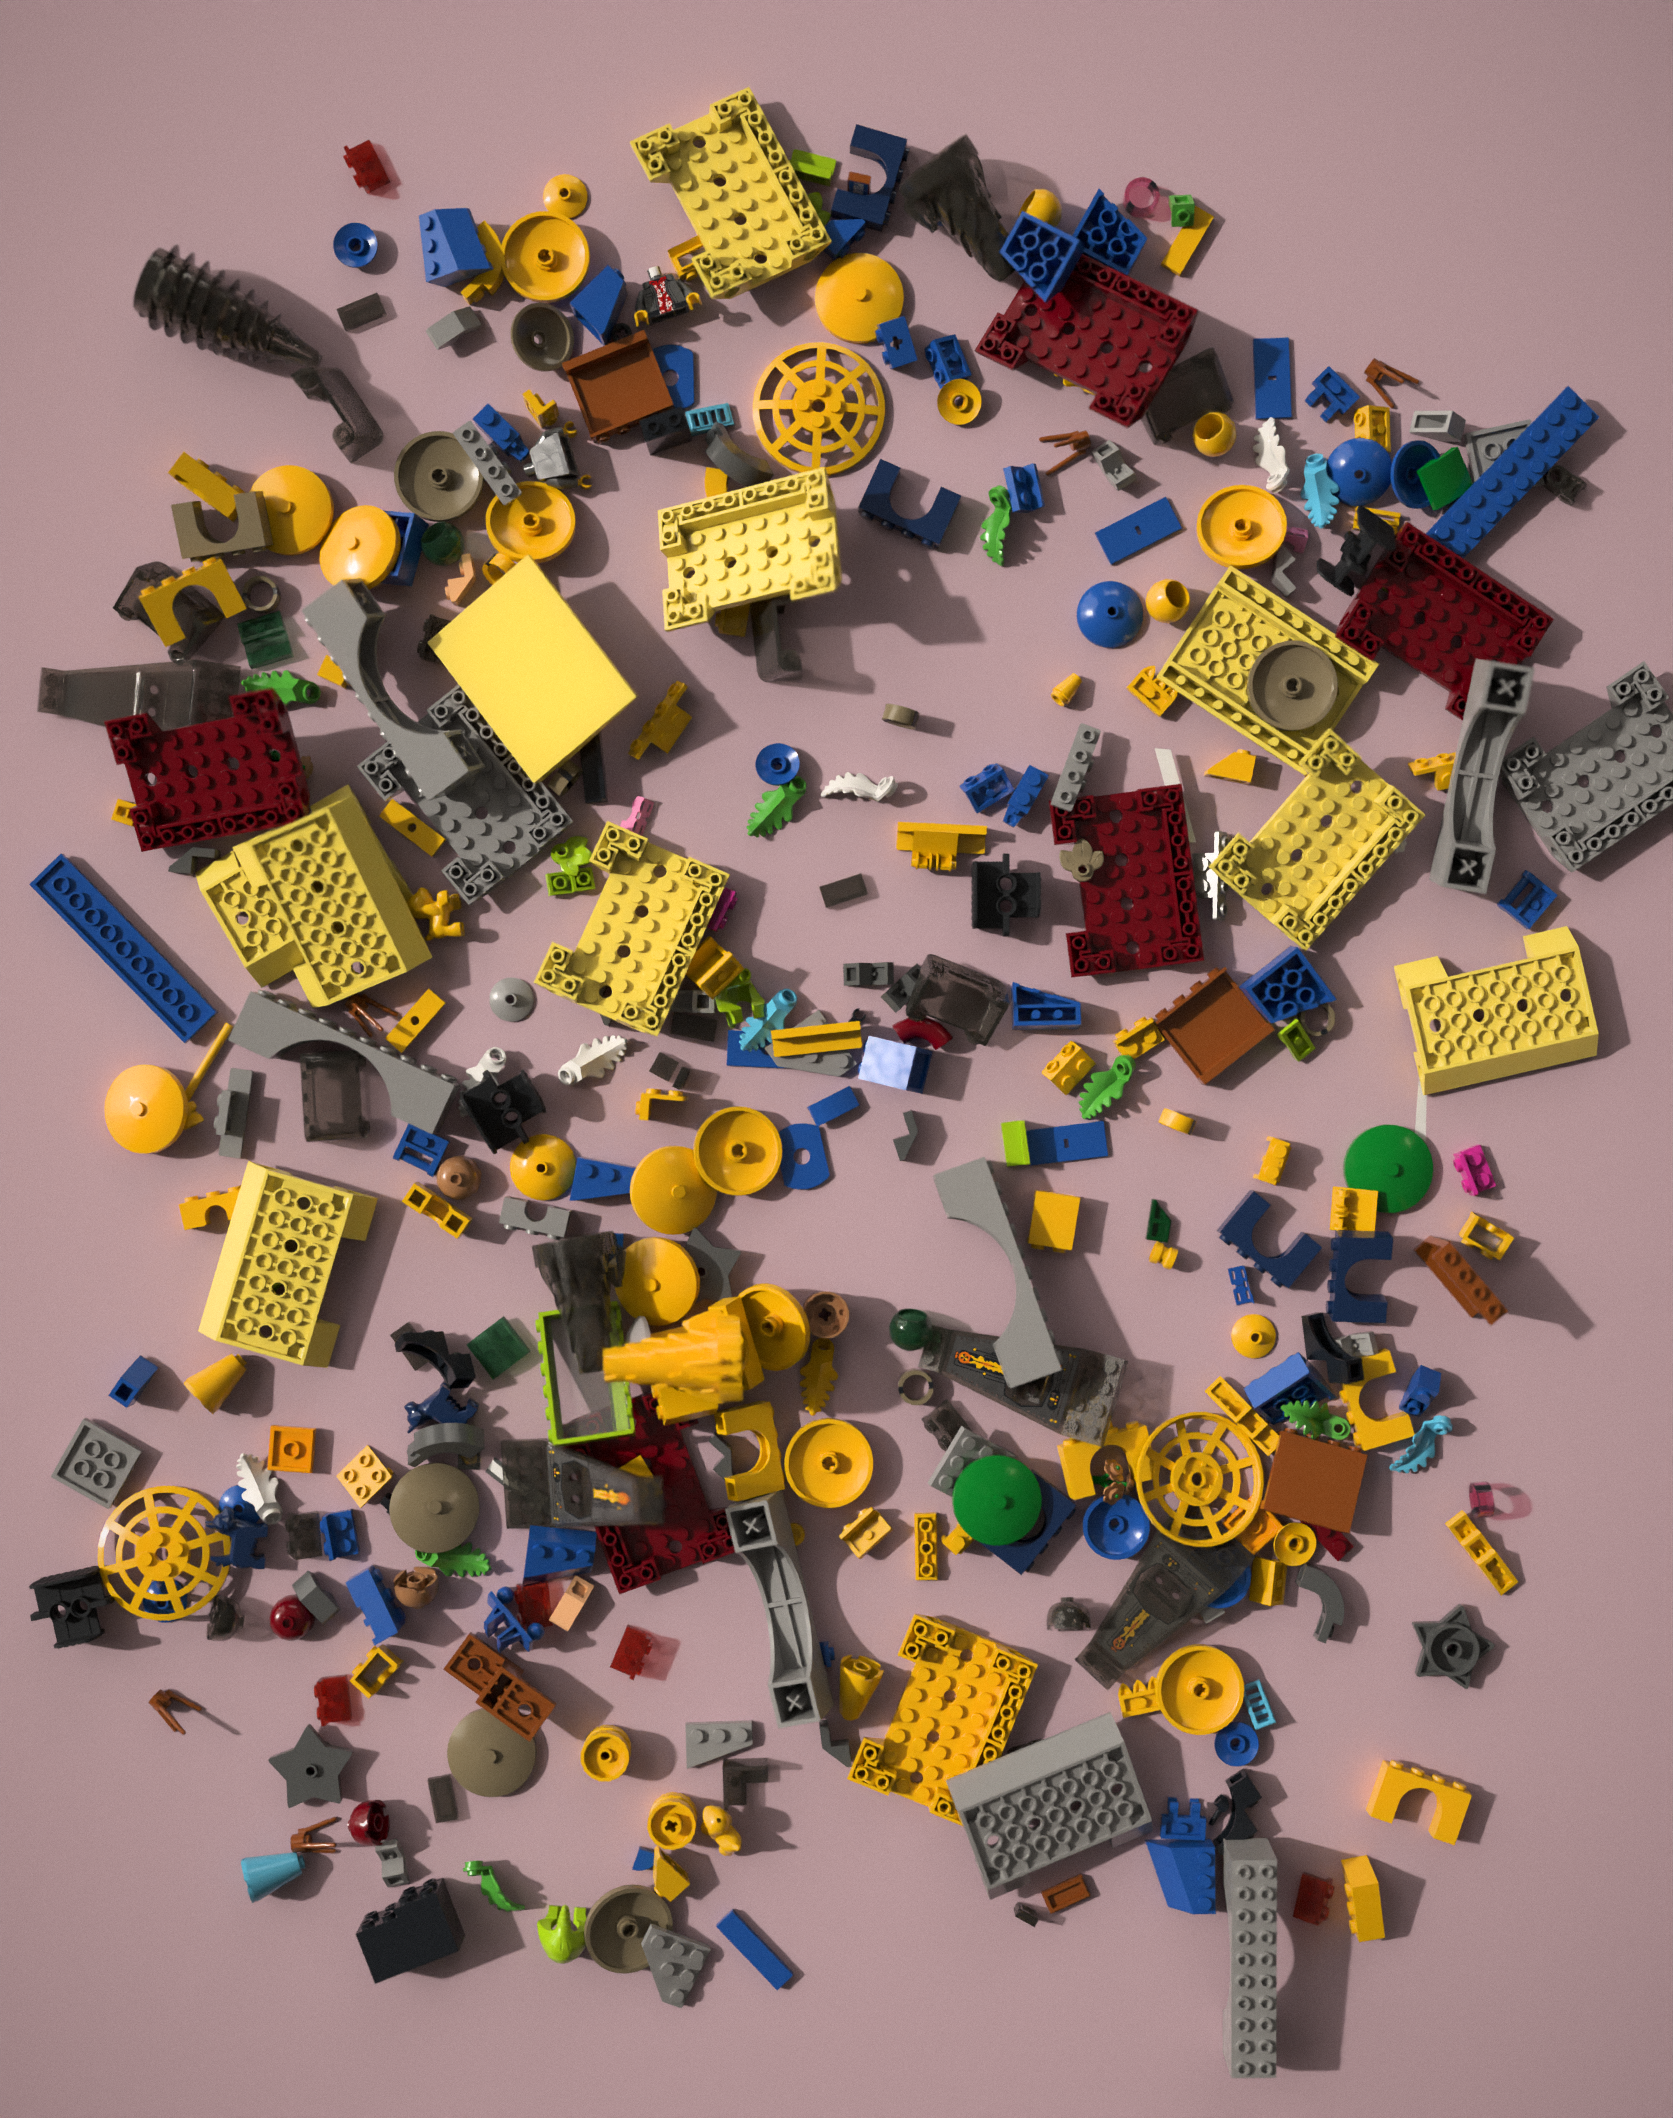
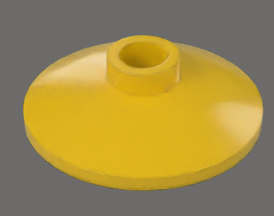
M562 174L552 178L547 183L543 193V200L548 211L556 212L572 219L581 214L585 209L588 195L581 180L573 175ZM567 191L568 195L562 197L561 192Z
M954 379L946 383L941 388L937 398L939 413L946 421L955 425H962L972 421L978 415L982 403L978 388L972 382L965 379ZM957 397H961L963 399L961 405L955 404V399Z
M1249 1314L1243 1316L1235 1323L1231 1339L1234 1348L1241 1355L1247 1358H1260L1268 1354L1273 1348L1276 1333L1272 1323L1267 1318L1257 1314ZM1257 1333L1259 1335L1257 1341H1252V1334Z
M1299 1522L1283 1526L1274 1539V1552L1277 1558L1289 1566H1299L1306 1563L1313 1556L1316 1549L1314 1532L1307 1525ZM1292 1539H1295V1542L1292 1545H1289L1290 1541Z

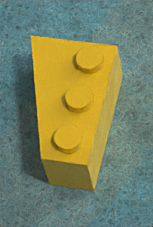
M183 451L168 474L234 522L238 517L234 494L245 492L235 484L231 487L226 483L227 478L217 471L215 474L208 470L210 466L199 458L195 460Z
M1367 1855L1342 1859L1344 1888L1348 1898L1346 1904L1349 1916L1352 1919L1349 1920L1351 1933L1356 1934L1359 1942L1385 1938L1379 1883Z

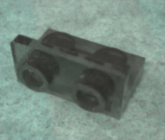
M430 614L429 619H425L423 625L424 639L419 641L417 653H419V657L422 660L445 666L427 642L451 622L450 620L438 618L433 614Z
M948 1399L940 1403L931 1413L921 1418L925 1429L935 1436L938 1440V1445L944 1451H947L961 1425L971 1430Z
M319 1511L298 1514L288 1513V1519H285V1529L287 1533L289 1532V1541L286 1543L288 1555L295 1560L322 1556Z

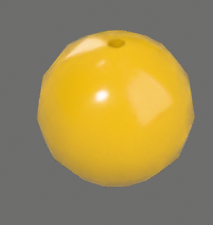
M1035 189L1026 198L1018 214L1019 217L1021 212L1024 211L1056 228L1062 217V207L1058 197L1053 192L1046 189Z
M1211 412L1203 415L1197 421L1193 428L1192 437L1195 447L1203 455L1219 457L1231 450L1236 442L1237 432L1235 424L1230 417L1221 412Z
M1164 579L1156 582L1147 592V611L1158 622L1168 624L1182 619L1189 610V592L1182 583L1176 580Z

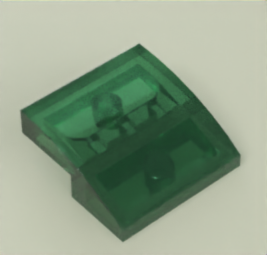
M280 611L237 623L241 642L245 647L251 669L294 657Z
M504 1316L466 1344L493 1380L530 1352V1349Z

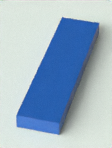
M733 1909L716 1924V1927L776 1990L793 1976V1972Z

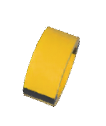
M495 553L485 562L482 570L485 578L491 585H494L504 576L497 567L507 573L516 564L507 556Z
M1164 1108L1158 1123L1191 1136L1197 1121Z

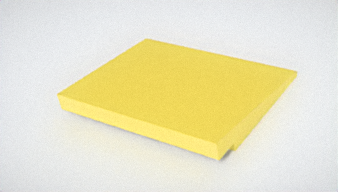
M531 555L524 557L427 642L533 783L542 782L556 768L562 767L638 697Z

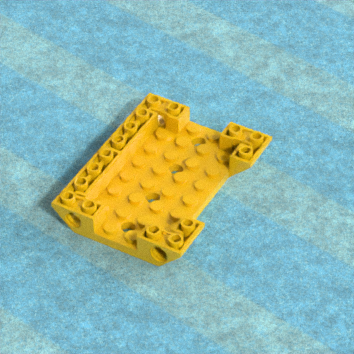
M914 1613L897 1654L902 1658L915 1662L885 1738H863L847 1779L889 1796L890 1792L929 1807L931 1814L963 1826L946 1780L1001 1757L1038 1663L1015 1649L934 1616ZM965 1649L973 1652V1656L969 1660H964L960 1656L961 1652ZM948 1690H953L956 1693V1698L952 1701H947L944 1698V1693ZM936 1731L940 1737L937 1741L932 1742L927 1739L928 1733ZM920 1772L923 1778L920 1782H913L910 1779L911 1774Z

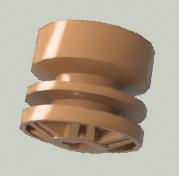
M825 1291L814 1293L805 1300L802 1306L808 1318L810 1333L819 1338L838 1336L845 1330L848 1324L849 1309L847 1304L835 1293ZM823 1308L830 1312V1316H827L826 1321L818 1316V1313H822Z

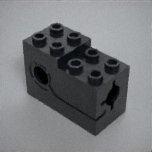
M435 1878L429 1879L423 1883V1886L415 1888V1886L409 1887L402 1892L403 1894H401L398 1902L388 1905L381 1912L372 1911L364 1916L365 1918L356 1932V1937L375 1984L459 1951L465 1933L443 1878L438 1880Z

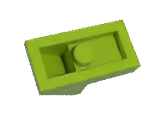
M1297 1019L1276 1035L1287 1046L1293 1058L1298 1062L1316 1049Z

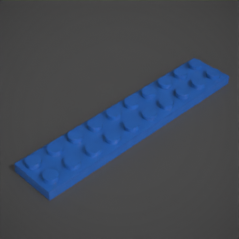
M1569 386L1565 387L1425 534L1464 559L1596 422L1599 416Z
M60 854L29 884L184 1043L192 1039L218 1013L64 854Z

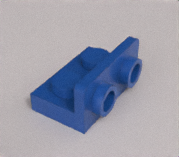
M955 334L934 339L924 348L926 359L930 363L934 379L940 389L949 381L954 379L966 380L972 376Z
M1031 463L1024 467L1009 466L1003 469L1013 512L1029 513L1045 506L1036 464Z
M997 763L987 765L981 773L968 777L960 785L961 790L965 793L976 813L981 812L1015 791L1005 771Z
M348 1509L326 1513L320 1521V1530L322 1534L325 1533L324 1552L326 1556L329 1555V1560L332 1561L338 1557L359 1554L360 1548L353 1510Z

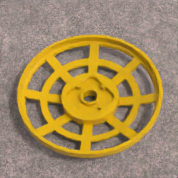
M825 342L806 343L783 352L765 369L754 392L753 420L756 433L762 445L779 464L797 473L823 468L820 467L821 454L836 451L846 444L855 456L838 465L824 468L827 475L830 476L854 467L871 452L883 428L885 399L876 374L859 355L836 344ZM817 348V360L801 363L792 369L782 361L798 351ZM826 349L844 353L860 365L849 372L839 364L826 361ZM776 367L784 376L776 387L773 400H760L764 383L770 372ZM816 367V379L804 383L796 375L804 369ZM825 368L836 370L845 377L837 384L825 380ZM865 372L868 373L875 386L878 406L865 405L862 388L856 380ZM790 381L798 389L793 400H780L783 388ZM850 384L853 385L856 391L858 404L845 403L842 391ZM815 402H823L825 409L822 412L814 411L812 406ZM779 409H792L795 422L787 429L782 423ZM759 410H773L775 424L781 433L773 444L767 439L762 428ZM845 412L858 413L856 422L850 432L841 424ZM864 415H876L878 418L874 432L867 444L861 448L854 440V437L862 426ZM802 428L813 434L812 445L802 443L793 436ZM835 430L841 437V440L833 444L821 446L822 434ZM789 442L799 450L812 453V465L808 467L795 463L778 451Z
M1189 1412L1166 1420L1148 1437L1137 1463L1136 1487L1145 1514L1161 1533L1183 1545L1211 1547L1235 1538L1253 1520L1263 1494V1468L1254 1444L1238 1425L1217 1414ZM1204 1419L1218 1423L1212 1435L1201 1432L1186 1433L1184 1420ZM1172 1424H1176L1178 1436L1170 1440L1161 1449L1160 1453L1150 1448L1153 1440L1163 1430ZM1226 1428L1240 1440L1249 1457L1239 1460L1235 1459L1231 1450L1220 1440ZM1188 1440H1205L1207 1444L1202 1453L1191 1452ZM1180 1443L1183 1455L1174 1463L1166 1458L1165 1455L1172 1447ZM1215 1447H1218L1224 1453L1229 1463L1219 1466L1217 1461L1211 1457ZM1147 1456L1155 1461L1152 1474L1154 1489L1143 1493L1141 1473L1144 1458ZM1252 1465L1254 1487L1252 1500L1249 1502L1238 1497L1241 1484L1239 1469ZM1163 1466L1171 1471L1170 1483L1160 1487L1159 1471L1160 1467ZM1229 1472L1233 1474L1231 1493L1222 1489L1223 1474ZM1194 1473H1198L1201 1477V1482L1197 1486L1192 1482ZM1173 1492L1180 1500L1176 1512L1168 1506L1163 1495ZM1217 1497L1226 1500L1225 1506L1215 1515H1212L1208 1504ZM1157 1498L1163 1510L1173 1518L1170 1531L1155 1519L1146 1502ZM1234 1505L1246 1510L1242 1519L1232 1529L1221 1535L1216 1522L1225 1517ZM1188 1506H1199L1204 1519L1194 1520L1185 1518ZM1182 1524L1189 1526L1207 1525L1212 1538L1192 1540L1180 1537L1178 1534Z
M179 1486L148 1488L124 1500L106 1521L98 1545L100 1575L113 1599L130 1613L155 1621L183 1618L206 1606L224 1585L231 1565L225 1567L222 1565L219 1577L206 1572L210 1560L209 1544L223 1540L224 1555H228L231 1537L219 1532L207 1535L200 1522L191 1515L197 1503L204 1506L213 1518L215 1515L220 1514L219 1509L200 1493ZM175 1493L189 1497V1500L182 1510L170 1506L155 1507L153 1494ZM144 1497L145 1511L135 1516L125 1527L114 1521L128 1505ZM168 1513L178 1517L172 1527H160L157 1514ZM148 1517L150 1530L142 1537L131 1531L138 1522ZM186 1521L194 1527L199 1538L188 1541L185 1535L180 1532ZM110 1529L120 1535L116 1547V1564L105 1567L104 1545ZM125 1540H128L136 1545L135 1558L123 1561V1547ZM202 1546V1561L200 1568L190 1564L189 1560L191 1550ZM161 1547L168 1550L166 1560H161L157 1555ZM138 1567L140 1572L145 1575L139 1587L130 1579L126 1572L127 1569ZM183 1571L194 1576L187 1586L177 1590L174 1581L175 1577ZM119 1572L124 1583L136 1593L131 1604L125 1602L115 1592L107 1575ZM153 1580L165 1581L168 1594H154L147 1592ZM201 1580L213 1585L210 1592L201 1601L184 1610L180 1599L181 1596L193 1590ZM143 1598L154 1601L171 1600L175 1613L153 1614L141 1611L139 1607Z

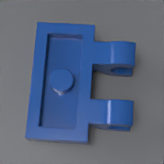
M1328 366L1312 382L1315 389L1304 401L1311 407L1323 395L1331 403L1320 415L1327 422L1337 411L1343 415L1360 396Z
M1168 1797V1814H1161V1839L1205 1841L1206 1817L1200 1815L1201 1803H1199V1798H1190V1815H1179V1802H1177V1798Z

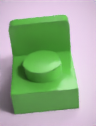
M1170 195L1168 205L1171 210L1172 227L1193 226L1195 203L1192 196Z

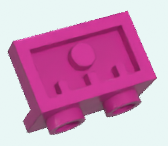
M724 887L707 928L715 932L718 929L723 930L728 920L725 915L728 909L733 910L738 900L735 897V891Z
M1479 1144L1453 1154L1455 1157L1453 1164L1456 1171L1462 1175L1463 1180L1461 1184L1466 1193L1476 1196L1479 1195V1192L1496 1186Z

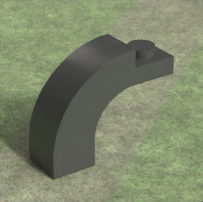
M714 423L705 437V441L708 444L705 452L712 462L726 475L744 486L750 487L769 482L774 474L767 461L742 451L731 440L723 423Z
M441 1423L422 1428L414 1433V1442L408 1445V1465L416 1467L430 1456L439 1453H456L472 1458L484 1449V1429L463 1423Z
M1306 1562L1301 1565L1295 1582L1299 1587L1319 1595L1322 1611L1313 1636L1317 1641L1326 1643L1327 1639L1333 1635V1623L1342 1626L1344 1620L1343 1597L1337 1585L1324 1571Z

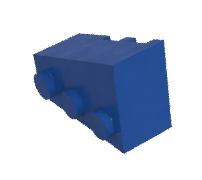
M1015 982L1012 983V1030L1079 1029L1081 1026L1080 1002L1044 993L1038 989H1031Z
M582 1156L578 1157L570 1201L630 1193L631 1179L636 1167Z

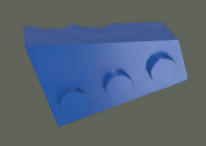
M371 1565L350 1577L346 1581V1585L356 1607H360L366 1617L363 1620L365 1626H371L375 1635L372 1641L374 1645H377L398 1633L406 1622V1616L402 1608L397 1607L393 1601L395 1597L391 1589L386 1588L382 1582L383 1576L380 1570L375 1569Z

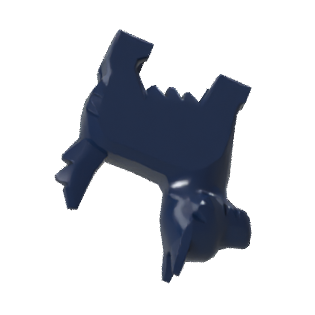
M443 1381L440 1388L422 1403L418 1404L411 1401L404 1406L408 1413L407 1421L410 1424L407 1433L426 1424L431 1419L436 1420L440 1424H467L468 1420L478 1410L479 1403L469 1398L468 1404L460 1407V1404L456 1403L457 1400L453 1399V1396H449L451 1389H447L446 1383Z
M225 1506L220 1514L215 1515L213 1521H205L207 1523L206 1527L231 1537L229 1554L211 1556L210 1560L216 1563L217 1567L223 1565V1567L233 1565L241 1569L249 1567L265 1569L264 1554H259L258 1556L254 1554V1548H257L256 1544L258 1543L257 1538L267 1537L268 1525L265 1522L258 1524L236 1518L235 1510L229 1506Z

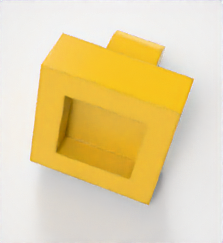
M117 799L111 820L134 827L129 809L136 806V804Z

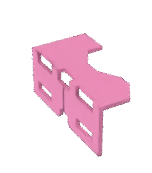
M1287 526L1286 533L1290 532L1293 535L1286 534L1284 541L1290 542L1294 546V552L1303 553L1308 540V530L1296 527L1289 528Z
M637 796L632 803L631 816L627 821L622 820L620 827L642 836L647 824L645 821L646 817L650 816L655 802ZM638 812H639V813H640V817H639V819H636L637 814H638Z

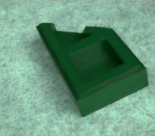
M1151 1199L1145 1239L1168 1243L1171 1220L1157 1200Z

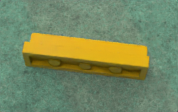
M898 822L897 850L912 851L914 829L959 832L957 853H985L987 826Z
M860 1021L771 1030L775 1057L862 1047Z

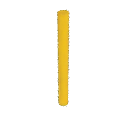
M225 1023L187 1086L185 1093L188 1102L234 1026Z

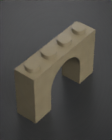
M263 491L234 494L239 525L235 536L225 543L216 540L208 532L201 501L171 505L182 559L190 558L191 562L204 561V556L207 555L223 558L226 552H232V556L246 554L245 549L253 548V553L267 551L266 546L274 544Z

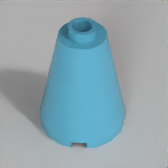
M297 1852L241 1859L243 1876L247 1883V1891L252 1903L258 1902L302 1875V1869L306 1868L303 1855L298 1856Z

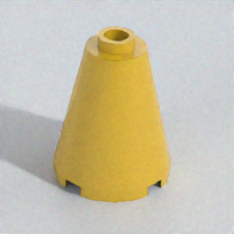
M231 1353L187 1378L183 1383L198 1398L201 1404L210 1413L214 1414L247 1370L244 1367L247 1362L239 1354L234 1356Z
M847 1655L840 1662L839 1713L844 1719L849 1721L860 1718L884 1674V1670H880L881 1665L878 1662L859 1655L858 1659H851L852 1655Z

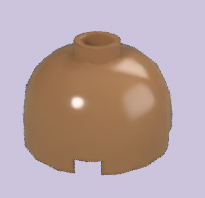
M454 1156L446 1159L440 1165L437 1172V1184L445 1196L454 1200H463L471 1197L478 1191L482 1173L472 1159L466 1156Z
M414 1567L415 1571L407 1573V1569L403 1570L393 1580L397 1599L403 1605L415 1609H421L431 1603L439 1590L438 1576L435 1570L429 1567Z

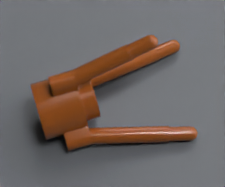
M1376 358L1371 361L1364 371V374L1368 376L1366 381L1374 387L1390 408H1394V404L1375 382L1376 379L1380 381L1384 375H1387L1401 384L1405 382L1404 379L1415 384L1419 383L1418 379L1390 367Z
M1086 430L1039 438L1041 442L1069 438L1068 440L1055 443L1054 447L1057 448L1070 444L1072 451H1077L1045 473L1047 476L1078 456L1086 454L1085 449L1091 447L1090 437Z
M355 993L346 1001L345 1006L369 1037H372L373 1034L360 1018V1015H363L379 1031L382 1032L384 1029L366 1012L369 1007L366 1003L395 1017L398 1015L391 1009L370 999L365 994L360 996L358 993Z
M160 1689L148 1703L160 1714L174 1732L178 1730L182 1735H185L186 1731L167 1711L173 1703L170 1699L172 1698L198 1711H202V1707L174 1694L169 1689L166 1692Z
M332 1817L307 1828L298 1829V1834H292L291 1836L292 1852L336 1853L335 1849H328L336 1847V1843H313L312 1836L307 1835V1833L335 1822L337 1817Z

